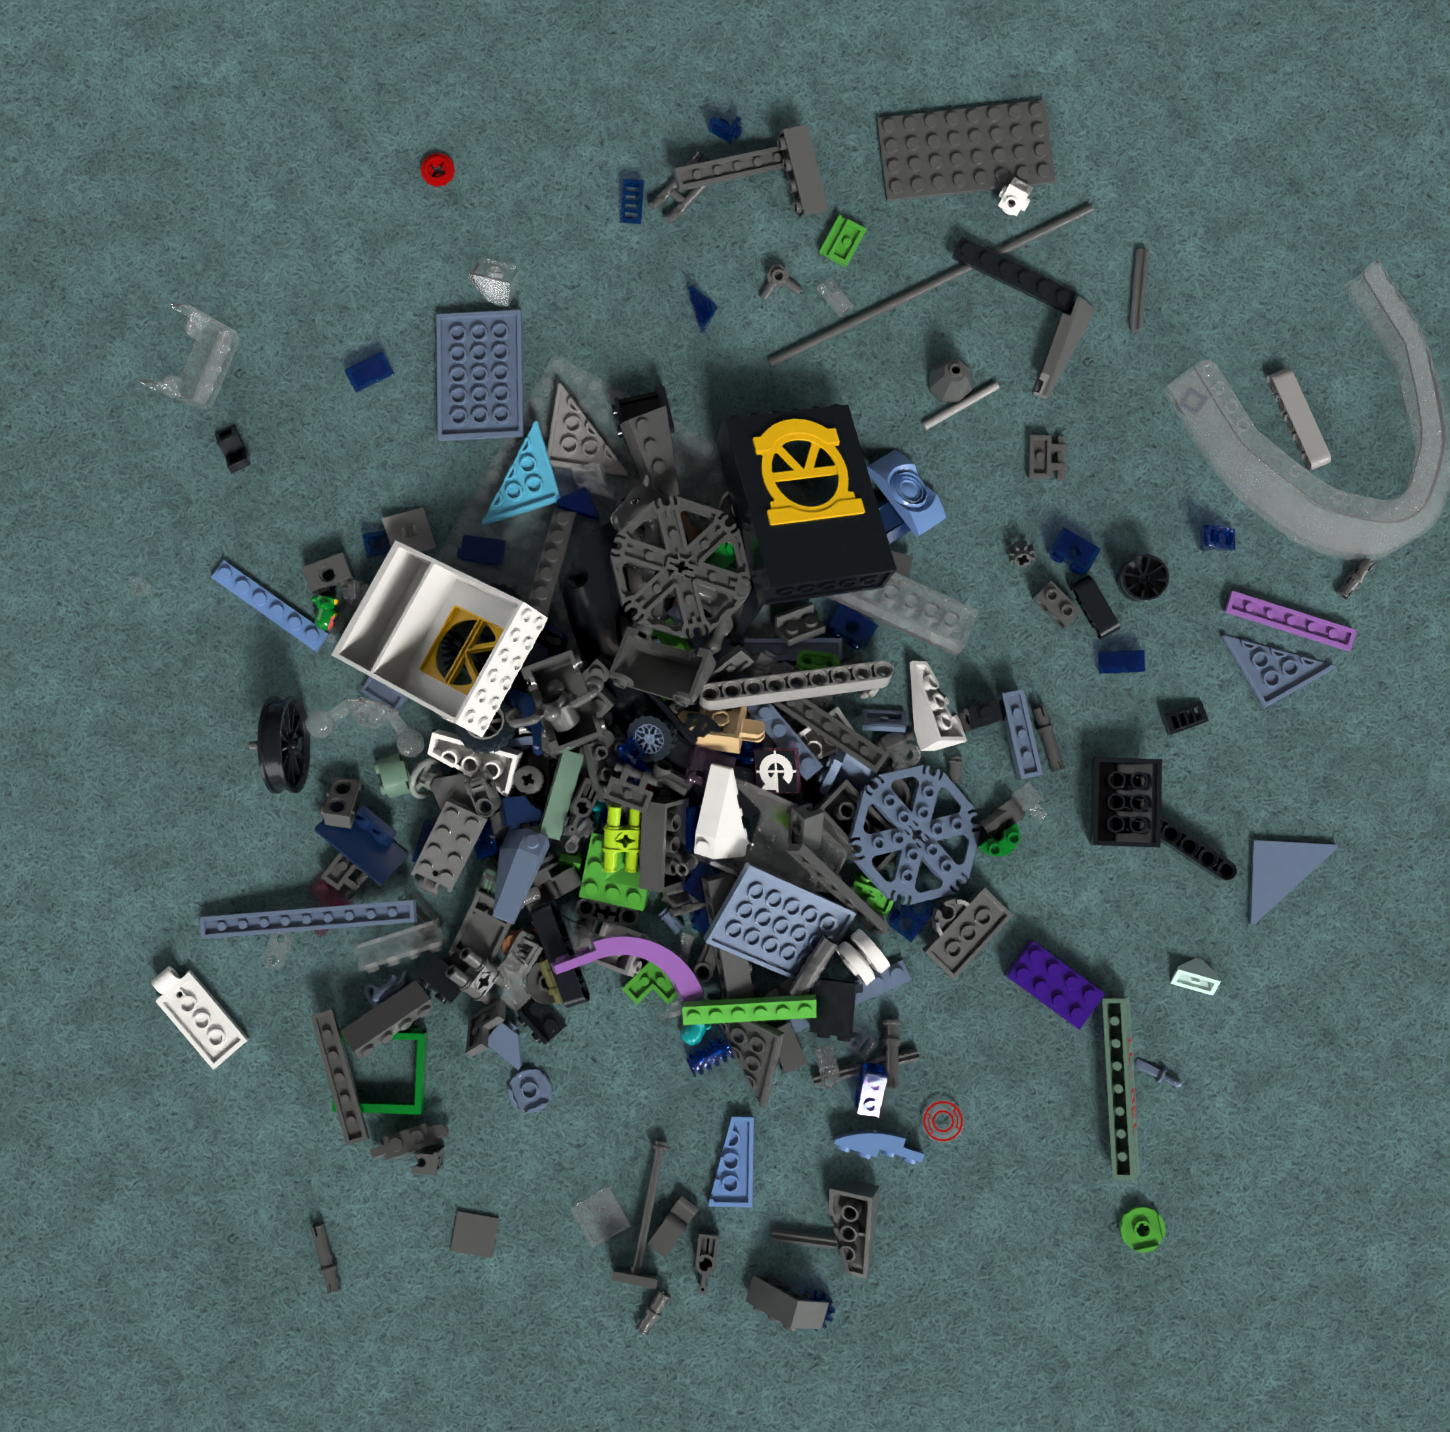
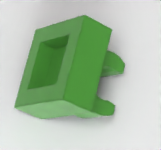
M566 850L564 854H560L558 874L574 866L580 876L582 869L581 853L577 852V856L569 855V850Z

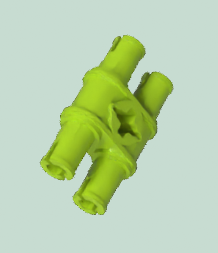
M609 804L607 824L603 826L604 842L601 846L604 852L603 870L608 873L616 872L617 855L620 852H626L624 870L631 873L638 872L642 813L630 808L628 824L620 825L622 806Z

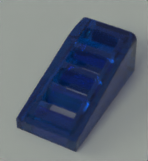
M623 179L620 223L641 224L644 180ZM627 187L639 188V192L627 191ZM626 196H638L639 199L626 200ZM626 204L638 205V209L625 207ZM625 213H638L637 219L625 217Z
M385 530L362 534L366 558L389 553L391 546H389ZM382 537L384 543L383 548H380L378 538ZM374 539L376 549H371L370 540Z

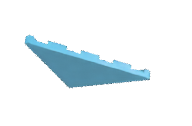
M538 421L533 422L532 428L522 443L514 463L509 468L499 492L496 493L486 517L483 518L482 524L484 526L562 501Z

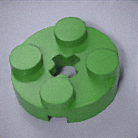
M1134 1206L1122 1215L1119 1223V1232L1122 1240L1130 1248L1146 1253L1155 1250L1162 1238L1164 1239L1165 1224L1162 1217L1152 1208ZM1141 1223L1144 1226H1148V1229L1144 1230L1145 1234L1143 1235L1137 1231Z

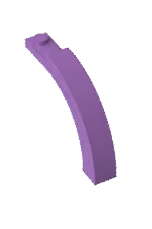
M619 934L590 939L591 949L589 946L576 950L577 954L569 957L568 954L556 957L555 962L550 963L553 972L559 974L607 956H636L652 962L666 974L681 1002L691 1001L704 996L696 976L680 957L662 945L638 936Z

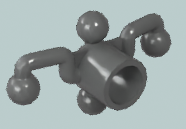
M599 676L589 677L586 681L588 691L578 697L574 693L567 694L564 691L563 682L553 679L547 684L548 694L543 697L541 705L534 709L532 716L523 717L519 708L512 707L505 712V719L512 728H519L536 724L544 717L551 723L555 731H567L573 728L581 718L576 708L593 699L603 689V680Z

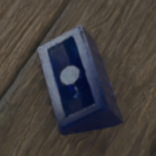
M383 352L344 370L356 393L394 375Z

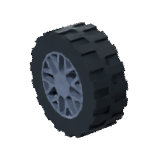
M654 710L645 711L637 716L630 723V727L626 732L629 749L639 759L646 760V762H657L660 759H664L676 746V741L678 740L677 727L662 712Z

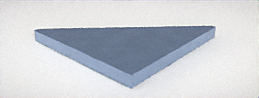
M1228 635L1221 636L1263 709L1336 668L1333 664L1298 656L1283 650L1269 648Z
M1252 840L1249 924L1254 925L1329 857L1338 848V845Z

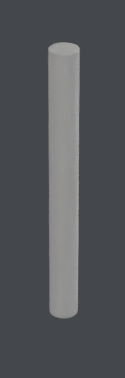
M994 381L922 423L924 429L928 430L998 390V383Z

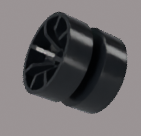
M1149 554L1138 555L1128 560L1121 566L1117 574V586L1121 594L1128 600L1137 603L1147 602L1159 597L1166 590L1169 582V572L1165 563L1158 557Z

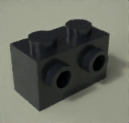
M435 954L418 973V983L426 990L431 988L436 993L434 997L445 1005L447 1002L450 1005L462 991L458 989L455 982L445 975L449 965Z

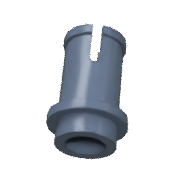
M666 906L658 914L659 920H663L674 934H677L680 931L678 927L682 929L685 924L677 916L671 917L669 914V909L671 908Z

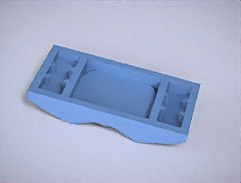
M893 450L867 466L870 477L916 538L946 518L937 493L925 486L919 478L915 464L897 450Z

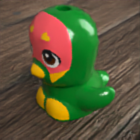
M320 594L315 595L311 598V601L315 602L318 608L314 619L315 625L321 630H331L335 624V618L338 616L335 610L338 598Z

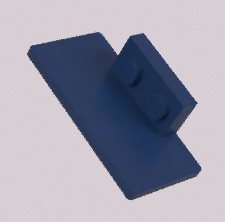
M364 805L357 810L351 829L325 825L324 819L314 829L318 835L379 885H382L409 856L408 853L393 842L397 832Z

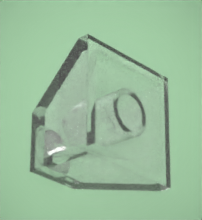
M480 255L469 272V279L487 302L494 303L497 306L508 307L513 300L522 265Z

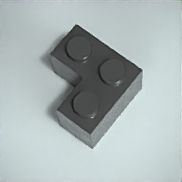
M603 654L582 673L585 684L591 676H599L603 683L610 678L608 674L612 663ZM605 686L591 699L598 718L603 717L619 700Z

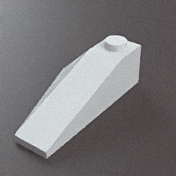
M712 763L710 766L695 833V854L712 859L744 857L746 855L747 831L746 828H743L741 819L743 813L742 808H739L738 789L733 768Z

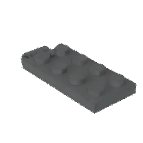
M448 797L411 872L413 876L416 873L421 875L416 887L437 896L443 885L448 887L447 891L451 893L488 817H482L474 808Z

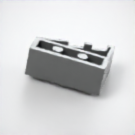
M753 1275L746 1302L753 1305L755 1311L768 1314L770 1320L783 1323V1327L791 1331H796V1328L822 1329L829 1305L824 1300L812 1301L810 1300V1294L803 1292L800 1295L792 1290V1286L774 1278Z

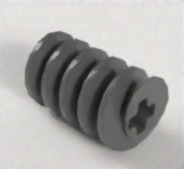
M523 766L515 773L514 784L519 791L535 795L542 792L545 788V775L536 767ZM528 777L534 780L533 784L526 781Z

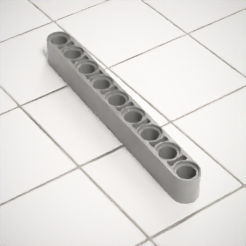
M875 661L705 684L699 694V706L705 711H714L884 688L890 682L893 667L887 661ZM878 673H884L886 676H881ZM857 675H861L865 679H860L857 677ZM835 678H840L843 682H838ZM814 681H819V682H821L822 684H821V685H817V684L814 683ZM792 684H798L800 687H793ZM770 687H777L779 690H772ZM748 690H755L758 693H750ZM732 692L735 696H729L726 693ZM710 695L713 699H707L704 696Z

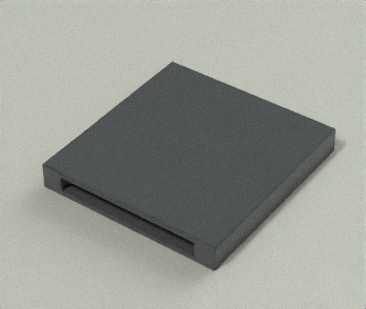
M458 1210L450 1251L492 1258L499 1218Z

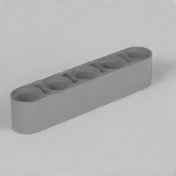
M1287 367L1268 375L1266 381L1272 387L1271 392L1275 401L1281 407L1279 410L1284 421L1288 422L1290 427L1288 430L1293 441L1296 440L1297 450L1302 460H1305L1307 464L1306 469L1311 471L1330 463V452L1293 371Z

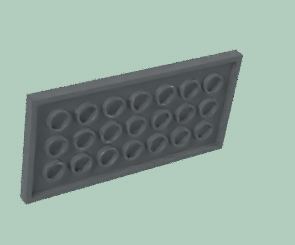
M1045 100L877 118L887 202L1001 190L1004 186L1008 187L1014 177L1030 186L1055 183Z

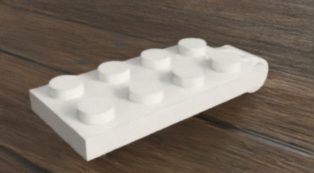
M168 966L151 981L153 987L162 994L155 999L156 1003L213 1070L249 1040L191 970L187 971L180 978L177 971Z

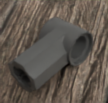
M665 759L654 762L651 768V775L659 778L658 784L655 787H666L685 798L693 785V779L674 770L673 765Z
M1011 797L1006 803L998 806L995 812L979 822L989 838H991L1008 825L1011 826L1019 821L1026 814L1015 799Z
M705 943L692 971L698 982L702 983L711 979L716 967L713 945ZM700 966L707 967L709 971L708 976L704 979L699 978L696 974Z

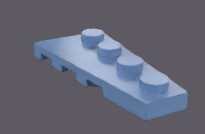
M731 1116L708 1207H752L754 1116Z

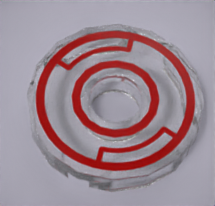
M938 1098L930 1101L922 1111L921 1126L924 1133L931 1140L937 1143H949L956 1140L962 1134L965 1127V1117L962 1109L955 1102L947 1098ZM940 1115H946L949 1118V1123L945 1127L937 1125V1118Z

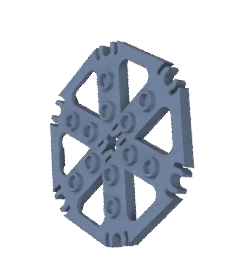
M916 766L877 775L875 778H872L871 781L874 783L875 788L872 789L869 785L863 787L864 790H861L848 838H857V840L849 843V846L856 845L858 847V852L851 854L852 857H862L859 860H854L856 865L886 899L896 901L899 894L901 896L900 904L912 905L955 894L953 891L959 890L956 886V880L963 884L967 882L966 879H969L981 831H972V829L980 827V824L971 823V818L977 816L976 812L968 813V811L975 809L944 772L936 769L931 776L929 774L930 766ZM914 777L917 781L911 805L908 809L893 792L891 784L895 780ZM940 788H945L958 802L960 810L956 814L932 819L938 791ZM873 804L891 824L893 829L872 834L866 833L864 831V822L868 807ZM917 830H918V832H919V833L917 834L918 839H917V838L913 839V838H912V836H913V832H912V831H917ZM959 835L966 836L968 845L963 863L960 865L956 864L939 845L938 840ZM899 850L891 882H887L873 867L872 859L874 856ZM921 860L941 882L939 888L922 893L915 889Z

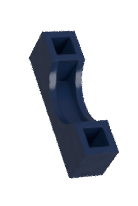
M526 796L503 798L499 807L501 826L508 825L509 829L522 828L523 823H530V827L539 826L544 810H539L532 806Z

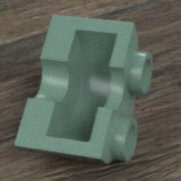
M405 751L379 757L378 761L374 762L376 773L381 776L382 782L379 783L382 795L387 794L389 798L410 793L409 779L411 775Z

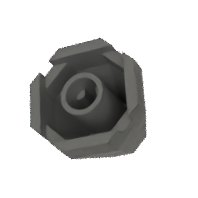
M942 359L929 372V391L941 403H958L972 391V371L960 359Z

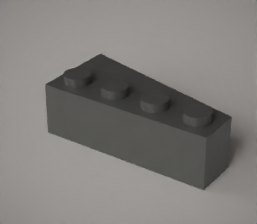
M666 406L621 423L620 427L641 480L643 481L644 476L648 475L652 490L663 496L665 501L668 500L669 496H678L679 488Z

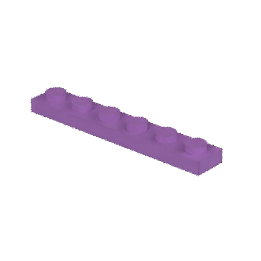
M1230 591L1224 609L1225 613L1345 651H1351L1357 631L1235 591Z

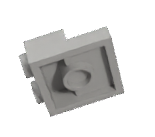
M603 922L598 935L600 937L624 934L646 939L649 936L636 930ZM630 955L607 956L592 961L595 964L634 977L635 973L638 974L642 967L640 957Z

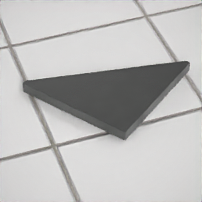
M762 1021L719 1023L724 1035H727L732 1045L731 1049L737 1062L741 1063L746 1073L744 1076L751 1090L755 1091L760 1101L758 1103L761 1108L766 1107L785 1033Z

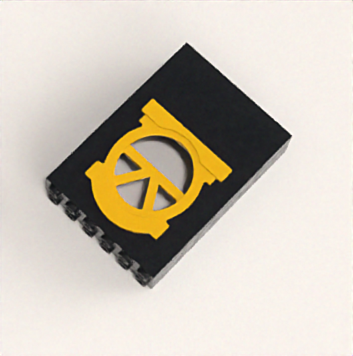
M849 405L814 406L802 410L794 408L783 412L751 413L747 416L731 415L724 418L715 441L759 606L884 588L897 569ZM794 440L811 442L804 469L782 447L783 444ZM820 448L828 453L834 462V466L814 468ZM777 453L793 471L773 473L772 460L774 454ZM838 475V486L834 496L828 502L814 507L802 506L789 500L775 483Z

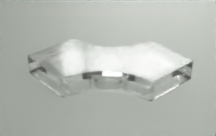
M512 951L497 969L501 972L505 983L504 992L500 998L517 1012L531 997L525 983V972L529 965Z

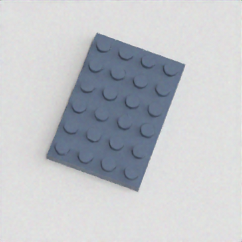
M505 310L436 314L438 440L454 441L524 437L522 311Z
M746 862L703 940L705 943L795 980L801 967L812 953L822 935L832 938L839 944L857 913L838 902Z

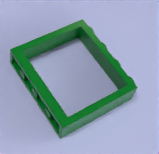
M409 1027V1031H399L392 1038L396 1040H417L415 1102L360 1101L363 1113L421 1115L424 1112L428 1032L422 1031V1028ZM332 1099V1112H337L334 1100Z

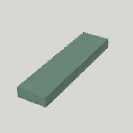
M572 751L560 754L537 833L548 836V838L560 840L584 755Z

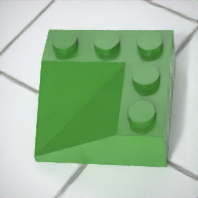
M595 829L591 834L579 897L644 911L647 906L650 890L639 888L640 858L638 859V872H626L624 870L626 852H620L617 855L616 872H604V852L601 849L604 842V831Z

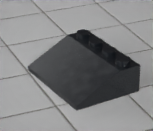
M1092 758L1090 845L1161 848L1162 759Z

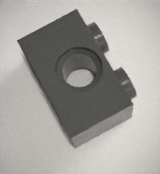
M343 552L302 567L310 591L314 594L326 595L331 592V588L336 586L344 588L351 585L352 580H355L348 557ZM334 571L333 579L327 581L325 579L326 573Z

